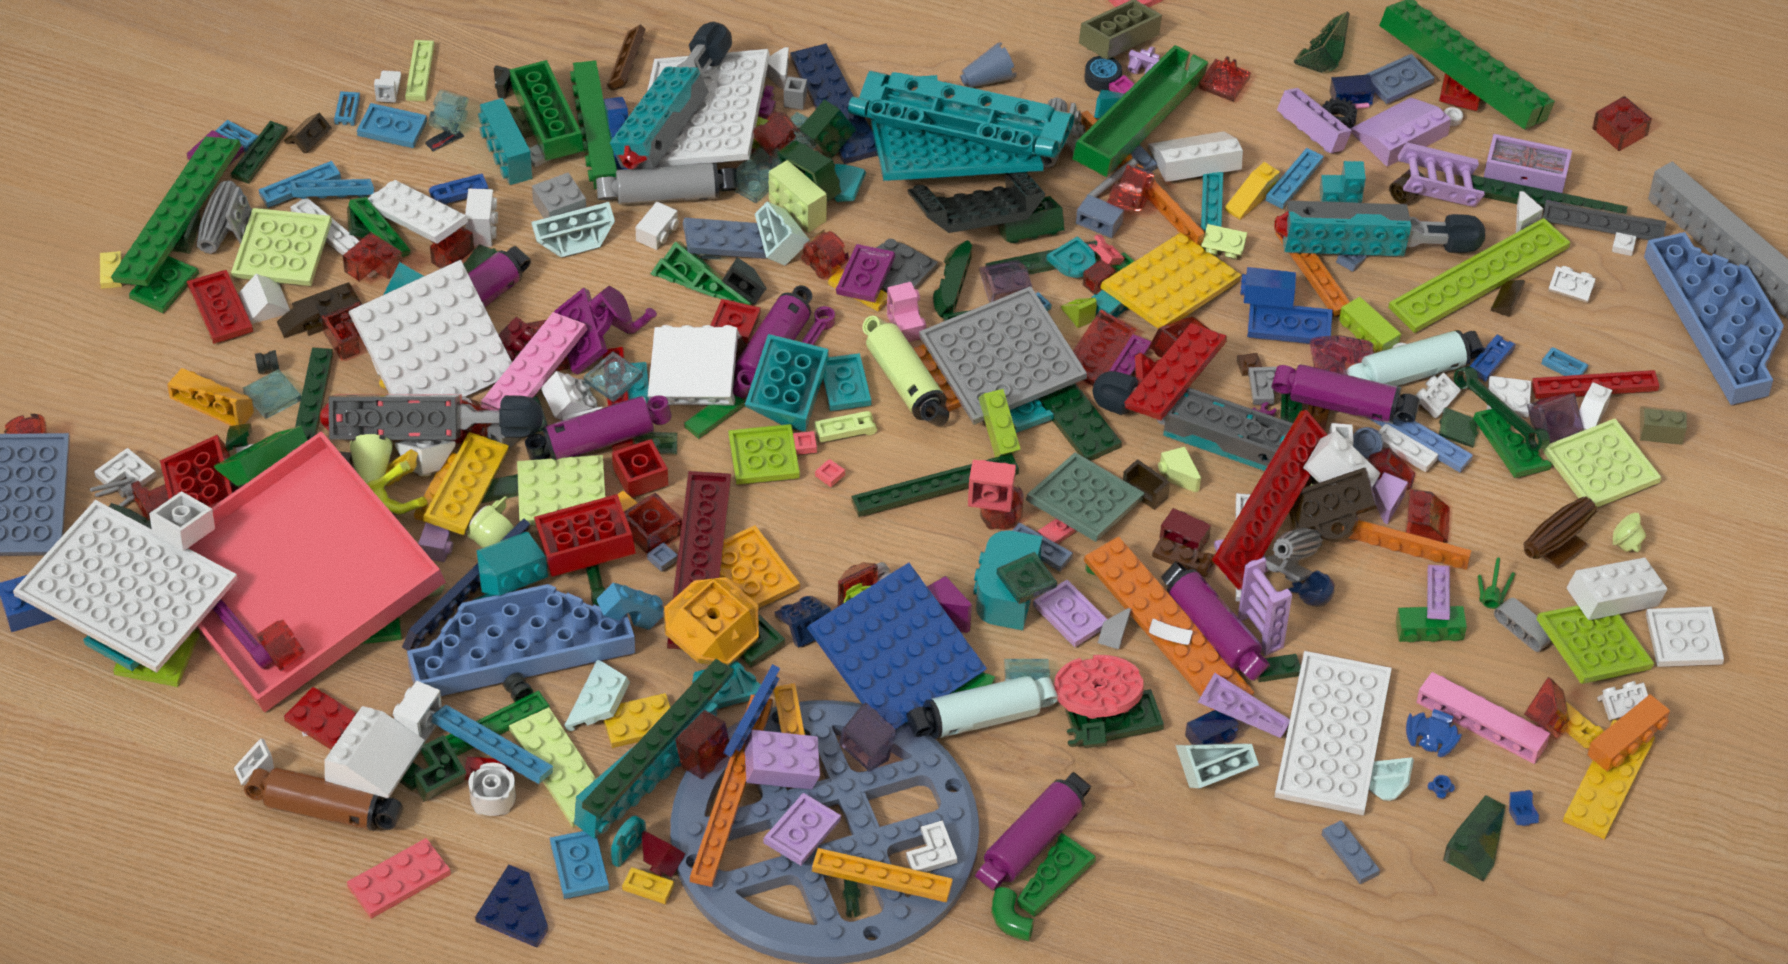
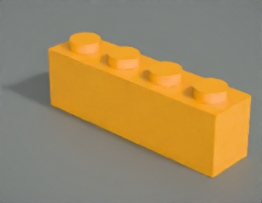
M181 368L167 384L171 399L230 426L245 424L254 413L252 399L247 395H241L229 387L221 386L211 379L197 375L193 371Z

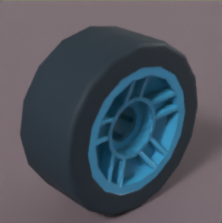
M1101 56L1091 58L1085 66L1084 78L1086 84L1091 89L1099 92L1101 90L1111 91L1109 90V83L1115 82L1122 76V66L1113 57L1104 59Z

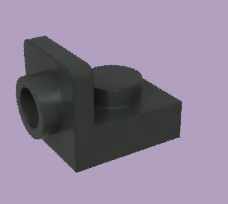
M495 65L494 78L498 98L505 99L512 89L509 68Z

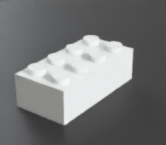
M1640 558L1576 570L1567 586V590L1587 619L1592 620L1658 607L1667 591V587L1647 559Z

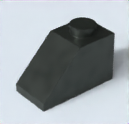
M738 257L721 281L753 304L757 303L767 289L755 269Z

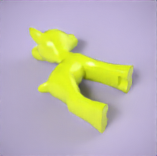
M407 461L400 462L379 479L366 483L389 511L398 515L428 504L425 497H420L406 503H400L388 498L384 487L401 474L410 470Z

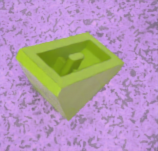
M1077 298L1062 305L1061 308L1073 324L1080 328L1095 321L1097 301L1096 298Z

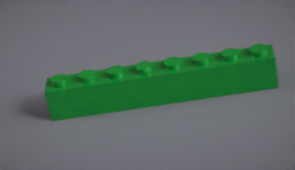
M593 60L573 63L570 79L571 83H575V85H572L573 96L578 98L575 99L576 111L580 110V113H577L578 124L583 126L580 127L582 139H585L583 141V152L588 154L585 156L586 168L590 167V170H587L588 180L593 182L594 190H596V179L616 177L617 170L613 149L610 145L611 137L597 62Z

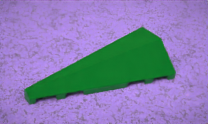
M681 241L674 242L665 257L659 260L650 273L653 276L666 279L669 282L680 284L712 297L751 306L753 304L721 282L723 277L695 253H688L687 246Z

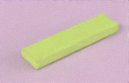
M414 41L405 95L408 101H426L435 46L434 41Z

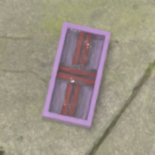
M1493 134L1484 177L1563 193L1572 150Z

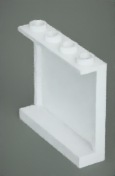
M669 325L655 327L648 398L662 395L667 398L669 405H734L733 381L737 339L741 338L737 327L730 325L723 327H713L710 325L702 327L690 325L682 327H672Z

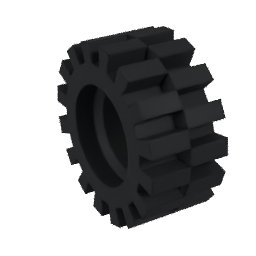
M1336 97V100L1331 98L1330 101H1325V104L1322 106L1332 115H1343L1344 117H1334L1349 129L1354 127L1357 109L1355 104L1352 105V101L1346 102V98L1340 100V97Z

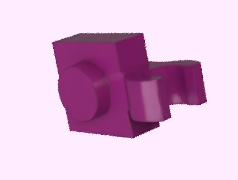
M766 85L763 98H761L758 117L766 120L771 119L776 107V101L773 100V86Z

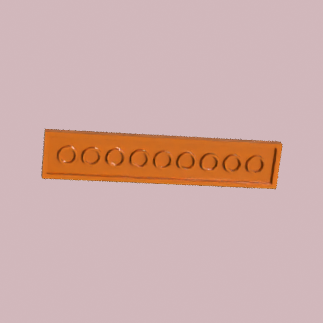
M1119 536L1084 556V562L1125 609L1131 608L1130 615L1200 697L1214 673L1251 696L1254 695V691L1235 669H1231L1189 616ZM1152 619L1174 627L1192 630L1189 644L1172 642L1149 633ZM1212 709L1218 717L1224 715V713Z

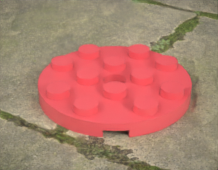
M1093 655V659L1081 660V658L1072 660L1058 671L1054 680V688L1058 695L1057 700L1068 711L1087 716L1091 719L1128 712L1139 702L1144 689L1143 678L1139 674V669L1125 659L1110 655Z

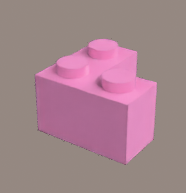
M911 282L887 288V317L890 323L896 324L908 342L920 340L919 331L926 329L925 320L923 317H920L917 304L920 301V295L918 290L914 289Z

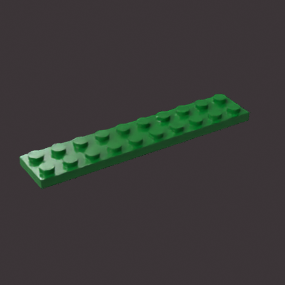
M205 136L111 275L113 282L148 286L242 146L239 139Z

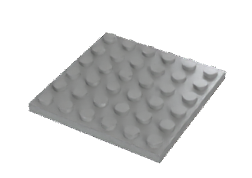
M1031 286L919 331L921 340L973 425L985 421L978 399L984 393L1004 389L1008 407L1011 410L1087 378L1085 369Z

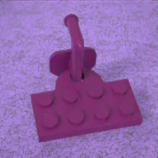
M607 286L592 299L589 290L583 287L554 311V313L586 324L588 329L567 355L572 372L578 375L607 352L603 335L609 330L611 325L627 334L636 333L657 316L656 311L652 308H647L646 312L633 322L627 301L620 291Z

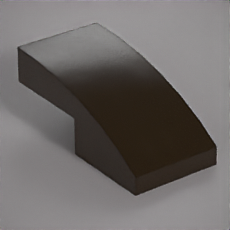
M312 298L288 311L277 321V324L285 339L304 331L302 325L317 320L321 316Z

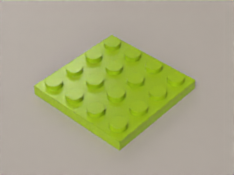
M1577 605L1542 612L1536 618L1581 684L1650 670L1654 665V662L1619 614L1588 620Z

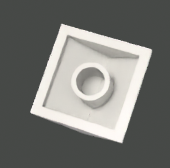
M257 273L239 292L240 299L251 324L283 316L290 311L280 284Z

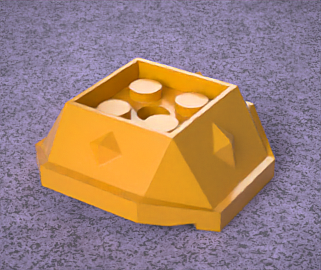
M726 577L693 581L669 602L663 610L665 635L697 663L710 665L717 659L730 666L758 641V604Z

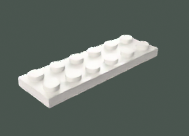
M397 180L389 182L384 188L373 193L368 198L382 216L437 244L468 223L466 215Z

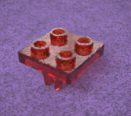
M1226 56L1224 61L1215 59L1200 80L1198 88L1234 102L1250 79L1251 72L1237 67V60L1233 59L1230 62L1228 56Z

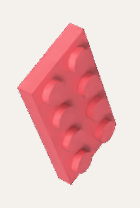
M425 838L347 881V887L372 919L451 875V871L428 839Z

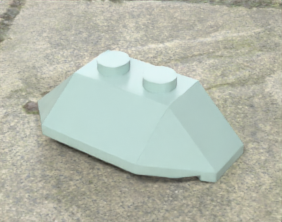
M606 202L533 221L531 224L536 242L562 258L600 248L615 220L610 203Z

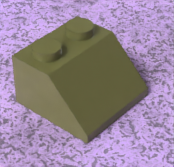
M1647 406L1640 407L1641 441L1683 444L1687 429V414L1685 411Z

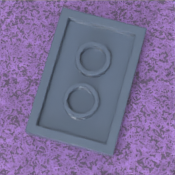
M1412 54L1364 75V81L1386 104L1433 84L1435 78Z

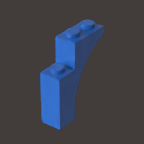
M623 97L604 99L611 140L628 118V108ZM614 153V159H615V164H616V170H625V169H628V168H621V166H620V164H619V162H618V159H617V157H616V155H615V153Z

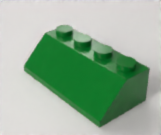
M301 426L275 432L214 465V467L235 485H243L308 440Z

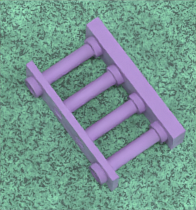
M1407 142L1398 154V161L1408 163L1411 177L1403 187L1404 191L1476 207L1484 196V191L1473 189L1471 175L1479 166L1478 159ZM1418 166L1427 168L1429 178L1419 176ZM1436 170L1445 172L1447 183L1437 180ZM1454 175L1463 176L1465 187L1455 185Z
M1265 557L1253 560L1245 565L1238 618L1241 621L1250 618L1262 634L1261 652L1264 656L1284 648L1292 594L1288 589L1277 592L1264 575L1267 561Z

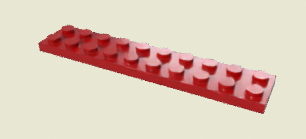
M1307 410L1300 411L1212 559L1238 590L1242 589L1245 565L1264 556L1311 476L1303 467L1320 439L1327 436V433Z

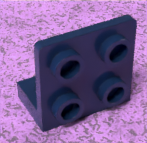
M804 596L798 602L784 605L774 613L775 617L789 625L794 644L799 648L815 641L807 627L831 612V608L813 596Z

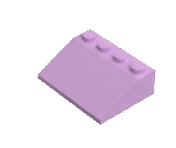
M1410 97L1350 128V130H1352L1351 133L1388 167L1398 162V154L1406 142L1427 147L1448 136L1451 118L1439 107Z

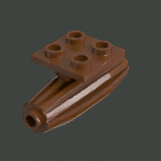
M1583 496L1563 506L1542 522L1524 542L1525 554L1533 559L1543 557L1559 569L1587 547V543L1576 534L1582 531L1597 513V506H1595L1592 499Z

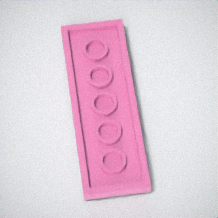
M553 312L482 399L483 407L490 410H499L501 400L505 395H522L533 398L588 330L586 324Z

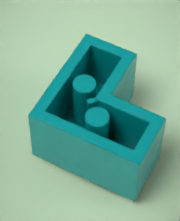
M1344 161L1342 175H1321L1319 188L1321 202L1362 203L1366 180L1364 161Z

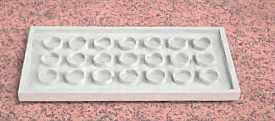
M1304 651L1274 798L1364 815L1391 674L1390 667Z

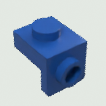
M1531 790L1510 792L1509 813L1516 825L1528 826L1532 823H1539V814L1533 806V793Z

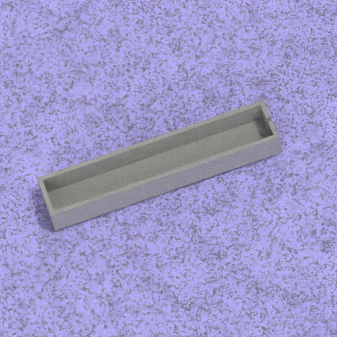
M1673 161L1656 170L1648 197L1651 203L1656 205L1666 216L1670 217L1680 228L1684 229L1694 240L1705 247L1709 253L1729 259L1728 262L1739 266L1742 264L1748 266L1771 305L1788 319V259Z

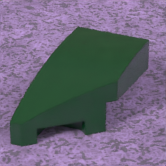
M251 423L229 427L226 437L227 451L233 450V447L248 445L247 437L252 433Z

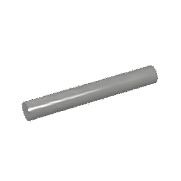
M1134 158L1129 160L1087 195L1095 198L1135 167L1138 164Z

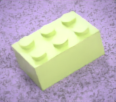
M788 160L769 171L768 197L772 204L786 209L798 226L808 233L826 222L827 194Z

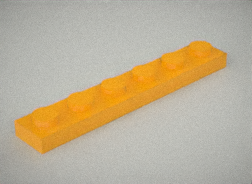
M820 848L817 849L812 865V872L946 903L953 882L952 878Z

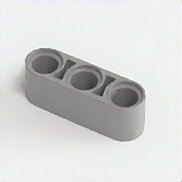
M1511 597L1494 610V616L1497 621L1535 652L1541 651L1552 642L1537 621V615L1517 599Z

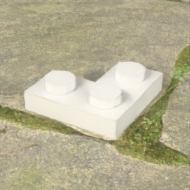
M129 448L94 471L95 477L103 484L117 482L125 477H133L139 488L156 477L155 470Z
M943 820L922 826L921 833L926 846L906 852L910 868L917 871L928 872L957 863V856Z

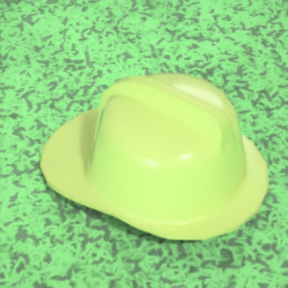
M1635 512L1626 516L1616 526L1613 532L1612 545H1617L1626 552L1631 550L1640 551L1641 543L1645 539L1646 533L1640 524L1639 513Z

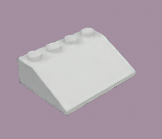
M1224 131L1148 144V148L1165 182L1203 176V174L1242 169L1243 150L1237 138Z
M362 706L325 759V781L389 798L424 746L425 740L383 711Z

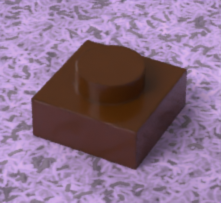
M1258 353L1237 355V364L1242 376L1248 375L1250 367H1262Z

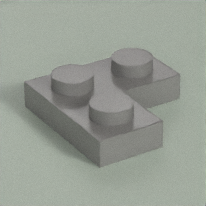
M1250 367L1248 369L1253 405H1260L1264 402L1274 404V393L1271 385L1277 367Z

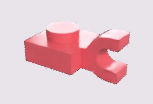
M1096 234L1094 238L1097 240V246L1089 244V247L1101 256V260L1105 264L1121 265L1125 258L1112 245H1108L1102 235Z

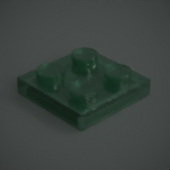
M1035 552L997 568L996 574L1018 604L1057 588V581Z

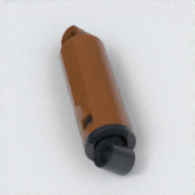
M277 767L272 769L270 773L264 769H254L244 786V793L247 797L258 801L263 799L264 805L267 808L369 831H375L378 826L385 830L395 828L404 809L401 802L394 798H385L330 783L322 777Z

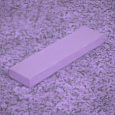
M1428 565L1427 618L1449 620L1450 566Z

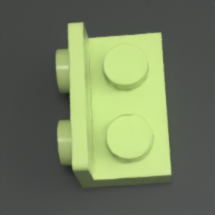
M1207 224L1201 247L1213 255L1221 252L1225 253L1227 258L1237 259V256L1242 257L1247 232Z

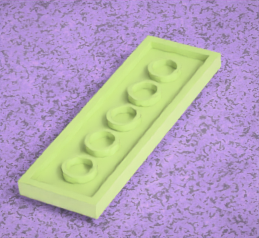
M548 707L509 725V730L521 748L553 766V773L543 780V783L571 826L575 827L576 796L596 778Z

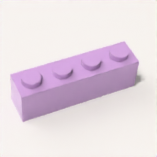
M1299 88L1284 91L1277 111L1285 119L1290 120L1299 130L1310 136L1311 140L1320 144L1325 151L1334 153L1344 150L1352 130Z

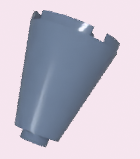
M1001 42L996 43L962 70L960 78L964 86L968 85V87L973 88L1017 77L1016 72L1012 73L1011 68H1014V64L1005 47L1001 49Z

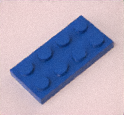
M1250 304L1247 337L1330 346L1332 309L1293 306L1292 309Z
M773 664L770 667L723 753L732 757L735 749L740 752L780 679L776 676L780 670L779 667Z

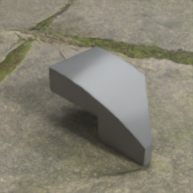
M1127 608L1104 621L1098 640L1099 644L1120 649L1125 628L1128 625L1131 608Z

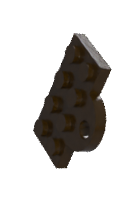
M1364 467L1303 488L1289 511L1293 529H1316L1321 537L1331 542H1339L1349 538L1357 528L1358 514L1378 508L1367 469ZM1336 526H1344L1342 533H1333Z

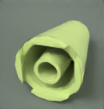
M365 434L357 436L354 442L350 441V452L354 469L365 483L379 479L386 474L393 449L392 441L389 438L382 440L380 435Z

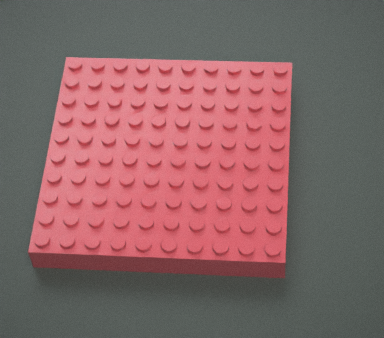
M322 431L212 507L215 529L188 548L237 574L238 580L221 599L256 641L264 647L273 662L264 669H261L213 609L196 628L264 713L446 583L437 565Z

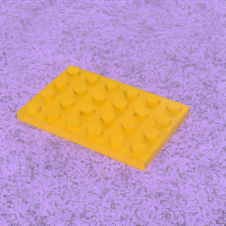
M1180 232L1104 280L1101 284V289L1163 332L1238 283L1242 275L1211 253L1206 252L1204 248Z

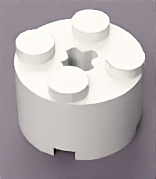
M486 763L481 765L480 769L476 772L473 771L469 777V792L474 811L477 814L487 816L506 815L510 812L516 799L515 781L512 772L510 773L504 765Z

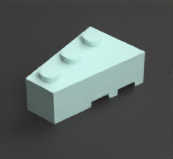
M767 201L755 213L766 258L785 266L810 242V239L786 209Z

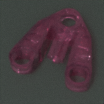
M1341 335L1315 337L1309 343L1313 367L1346 374L1345 362L1350 364L1361 363L1365 356L1374 354L1373 344L1370 341Z

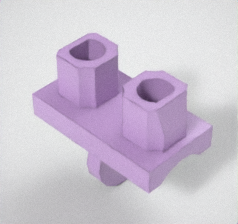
M1151 46L1148 51L1142 49L1140 53L1131 50L1129 53L1128 71L1138 74L1140 68L1146 69L1145 75L1160 59V55L1155 54V47Z

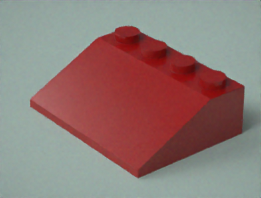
M218 435L160 460L169 500L182 491L212 508L239 489L237 485L223 476L214 467V465L230 457L225 443Z
M618 494L534 517L552 577L636 554L633 536Z

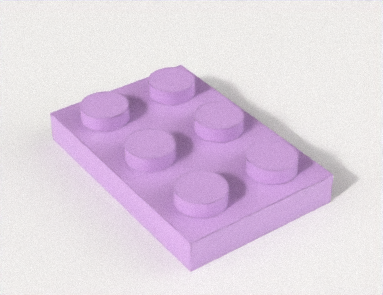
M1068 580L1033 600V606L1074 647L1099 633L1104 621L1107 620Z
M803 793L766 834L763 843L802 866L840 822L841 815Z

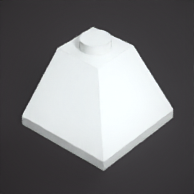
M403 440L395 442V447L400 456L410 449L418 453L416 459L417 466L413 472L418 473L419 476H430L431 472L441 469L455 447V441Z

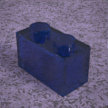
M1370 74L1331 77L1329 92L1334 100H1336V97H1340V100L1346 98V102L1350 100L1352 104L1369 103V105H1373L1375 90Z
M1213 710L1187 722L1185 736L1192 745L1230 743L1237 737L1239 723L1235 718Z

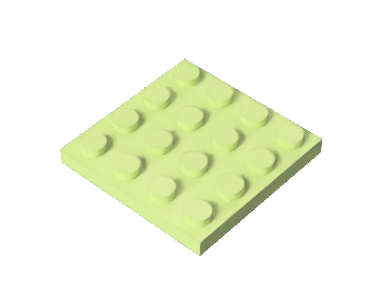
M253 208L231 271L232 277L251 280L257 273L277 283L311 286L332 223L331 216Z
M1616 419L1550 443L1547 448L1543 449L1544 454L1578 498L1587 496L1592 499L1597 507L1658 484L1661 480V476Z
M603 455L568 457L557 460L517 461L519 520L521 521L525 518L530 523V526H536L535 516L605 497Z

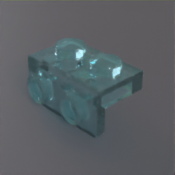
M1004 659V679L1008 681L1029 676L1036 681L1044 677L1050 678L1049 659Z

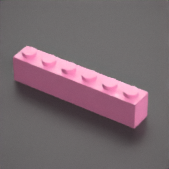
M1431 672L1419 689L1416 703L1431 711L1436 709L1454 716V723L1533 764L1536 763L1547 747L1550 733L1542 727H1537L1524 718L1508 712L1503 707L1487 701L1482 696H1478L1464 687L1452 683L1443 676Z

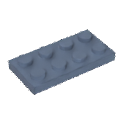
M684 217L683 228L688 253L766 259L757 223Z

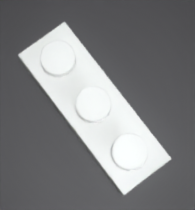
M1385 424L1379 430L1384 441V448L1424 472L1437 461V453L1390 425Z

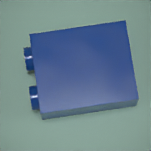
M1247 267L1246 274H1242L1240 295H1244V303L1293 309L1296 272Z

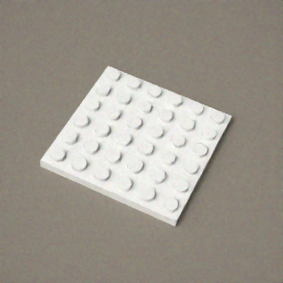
M461 260L349 311L389 394H462V398L496 383L512 363Z

